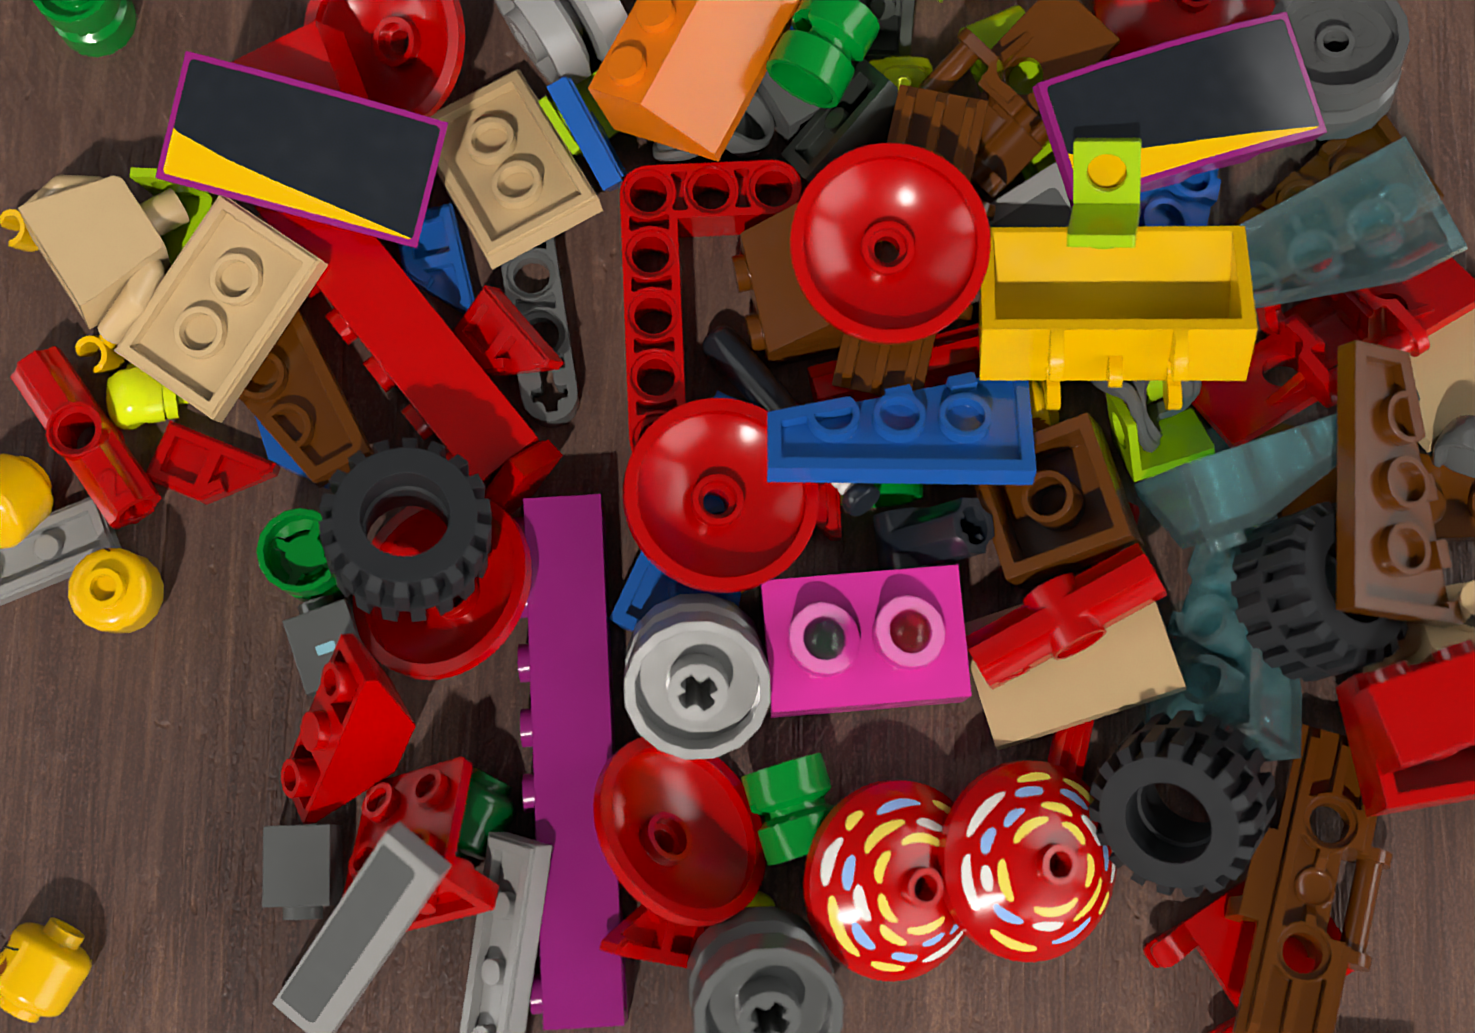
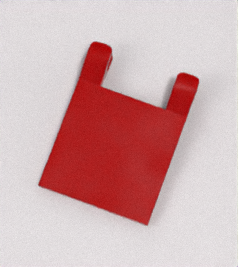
M1246 878L1143 946L1144 955L1154 968L1172 967L1196 948L1236 1010L1238 1008L1256 923L1244 920L1241 922L1225 918L1229 897L1243 895ZM1330 916L1326 933L1331 939L1340 941L1342 933ZM1289 936L1282 948L1285 963L1295 972L1309 973L1315 967V959L1308 958L1304 945L1299 940ZM1347 969L1346 976L1355 970ZM1236 1016L1218 1025L1208 1033H1232Z

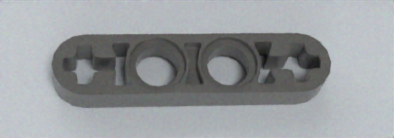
M555 237L501 265L505 295L531 325L547 322L554 325L559 331V340L553 350L562 361H565V367L559 370H552L558 392H568V397L558 400V410L547 412L543 403L534 402V398L544 394L543 379L540 372L518 374L520 394L525 410L536 424L545 428H558L566 425L575 417L580 402ZM543 244L547 245L545 249L538 248ZM530 263L540 264L550 272V280L547 286L537 293H525L515 285V277L518 271Z

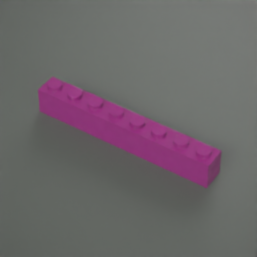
M601 494L523 498L524 516L514 517V519L522 529L529 546L532 577L529 596L520 617L528 618L529 643L518 644V673L520 683L530 682L531 708H521L520 735L523 748L533 747L534 772L523 774V807L525 813H535L536 839L532 840L552 845L538 940L541 973L533 974L530 995L532 1015L543 1014V1030L625 1026L628 1021L625 957L599 950L601 940L624 920L622 884L615 876L602 852L593 817V799L598 777L606 762L616 753L605 504Z

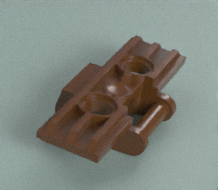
M1038 0L991 50L965 27L956 36L960 40L957 46L917 87L947 93L978 59L988 69L978 82L983 92L977 99L986 100L989 104L971 184L976 191L982 187L995 199L1050 142L1034 92L1021 95L1017 94L1009 86V75L1013 68L1022 62H1035L1042 67V81L1102 62L1121 42L1111 30L1078 0Z
M900 84L887 143L908 144L931 151L954 165L971 183L989 102ZM982 201L988 221H993L996 206ZM881 241L875 244L874 254L880 261L888 263L897 258V249L891 242ZM969 305L957 319L971 320L974 306ZM843 333L832 385L878 396H884L885 389L908 384L911 385L912 391L924 389L937 333L921 340L903 344L870 343Z
M1305 724L1298 725L1276 829L1269 827L1250 859L1243 895L1229 897L1225 918L1237 922L1244 920L1256 923L1232 1033H1334L1347 969L1370 972L1372 957L1367 955L1366 951L1383 869H1390L1393 855L1388 851L1372 846L1378 816L1366 817L1347 736ZM1316 807H1330L1341 816L1344 827L1340 840L1334 843H1327L1314 835L1310 827V815ZM1341 860L1356 865L1340 941L1331 939L1326 931L1335 896ZM1289 936L1299 940L1304 945L1308 958L1315 959V967L1309 973L1295 972L1285 963L1282 948Z

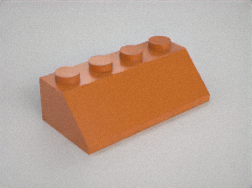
M637 0L591 81L588 90L614 130L719 162L767 72L766 63L783 33L789 31L792 17L802 0Z

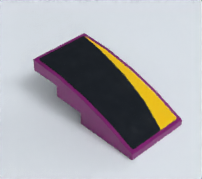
M1287 11L1161 43L1039 82L1032 87L1071 208H1073V144L1076 138H1140L1142 141L1141 192L1181 183L1195 174L1247 162L1260 153L1310 142L1327 133ZM1111 154L1097 156L1089 163L1087 168L1091 181L1103 188H1112L1119 185L1127 175L1124 162Z
M186 51L155 178L417 248L448 122L311 83Z

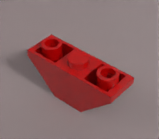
M354 634L340 635L330 661L325 664L322 670L321 683L311 707L302 718L301 731L291 755L282 766L281 783L283 791L288 798L292 799L303 824L316 823L393 774L416 727L392 680Z

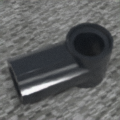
M959 498L929 508H902L881 512L873 516L879 571L933 567L985 554L987 544L995 537L992 515L983 509L978 498Z

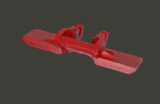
M1433 240L1366 280L1358 282L1356 279H1352L1344 285L1339 277V264L1335 258L1330 257L1314 268L1317 294L1284 313L1281 310V298L1275 291L1257 300L1256 310L1260 329L1267 337L1256 343L1253 347L1246 381H1202L1200 393L1191 404L1234 451L1317 401L1326 408H1331L1337 404L1338 366L1330 371L1328 369L1338 364V346L1358 340L1406 351L1413 357H1417L1429 350V335L1475 309V279ZM1278 366L1290 367L1298 372L1283 386L1273 385L1264 378L1267 371Z

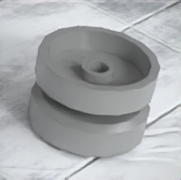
M494 0L517 42L550 84L567 76V78L571 77L575 85L589 77L591 75V63L588 52L598 60L603 61L628 17L620 0Z
M708 593L679 594L654 605L635 625L626 648L625 708L637 732L655 748L685 760L713 759L740 748L760 728L771 702L770 672L766 647L754 620L734 602Z

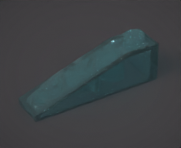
M1406 136L1238 225L1245 226L1255 309L1406 281L1468 249L1466 242Z
M1337 413L1169 469L1134 484L1137 495L1181 549L1205 542L1208 553L1213 554L1246 543L1248 541L1243 529L1267 522L1337 466Z
M1268 489L1210 502L1187 569L1192 578L1190 588L1181 613L1173 611L1167 631L1173 634L1171 646L1187 690L1146 703L1145 724H1147L1153 715L1165 711L1171 719L1174 718L1179 710L1194 711L1197 721H1203L1208 714L1222 719L1220 728L1228 733H1231L1235 727L1243 732L1247 737L1242 744L1248 750L1258 747L1266 759L1264 762L1301 758L1302 728L1300 678L1292 680L1283 676L1280 666L1272 669L1262 660V651L1259 648H1252L1246 638L1248 631L1244 623L1239 624L1235 609L1239 608L1237 598L1233 597L1231 593V581L1236 580L1232 564L1234 556L1241 554L1239 544L1244 537L1252 534L1253 529L1278 519L1275 497Z

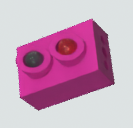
M958 565L774 579L761 585L760 596L764 643L770 672L771 718L960 703L972 696Z

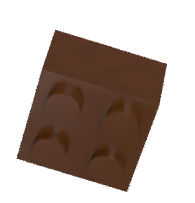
M1088 412L1033 433L1036 460V475L1033 485L974 484L981 506L987 513L992 515L995 537L992 540L1005 578L1022 589L1108 559L1136 543L1140 547L1144 545L1102 427Z

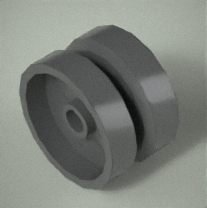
M1280 0L1275 5L1271 15L1287 11L1327 133L1316 139H1347L1372 128L1390 110L1410 42L1408 19L1397 0Z
M774 906L745 907L728 920L711 925L698 937L687 962V991L692 1008L694 1033L841 1032L843 1028V998L834 976L829 954L820 944L812 926L800 915Z

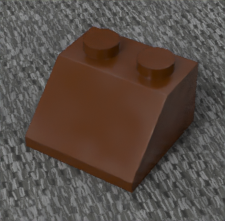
M798 203L742 232L740 241L741 254L731 256L738 292L750 291L754 308L753 314L745 315L750 346L754 352L764 351L767 368L839 353L843 332L827 323L812 308L800 290L795 278L790 256V233Z

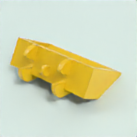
M1138 226L1136 246L1134 248L1112 249L1067 247L1068 227H990V261L986 276L979 290L980 381H1044L1046 410H1060V381H1107L1108 388H1122L1123 381H1163V400L1166 410H1181V381H1246L1257 334V321L1245 226Z

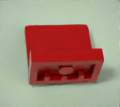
M462 756L384 779L367 790L362 804V814L353 853L348 864V875L343 896L385 833L397 822H401L452 865L407 931L495 910L499 885L475 870L474 865L470 861L455 856L473 768L471 762Z

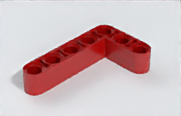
M754 160L646 165L635 168L622 181L620 189L628 426L629 442L632 451L640 437L658 418L686 403L679 238L741 235L747 229L798 203L802 191L801 179L797 171L784 161ZM778 188L788 195L789 200L783 205L773 207L763 204L757 196L765 189ZM710 190L718 191L728 199L720 208L712 210L699 206L695 200L700 194ZM647 193L658 194L665 200L663 206L653 212L640 211L633 204L637 198ZM649 252L660 253L669 260L663 269L653 273L644 272L638 269L635 264L639 257ZM657 311L666 314L671 319V323L661 333L650 334L642 331L637 326L641 317L649 312ZM656 371L665 372L674 380L671 389L659 396L648 395L640 388L642 379L649 373Z

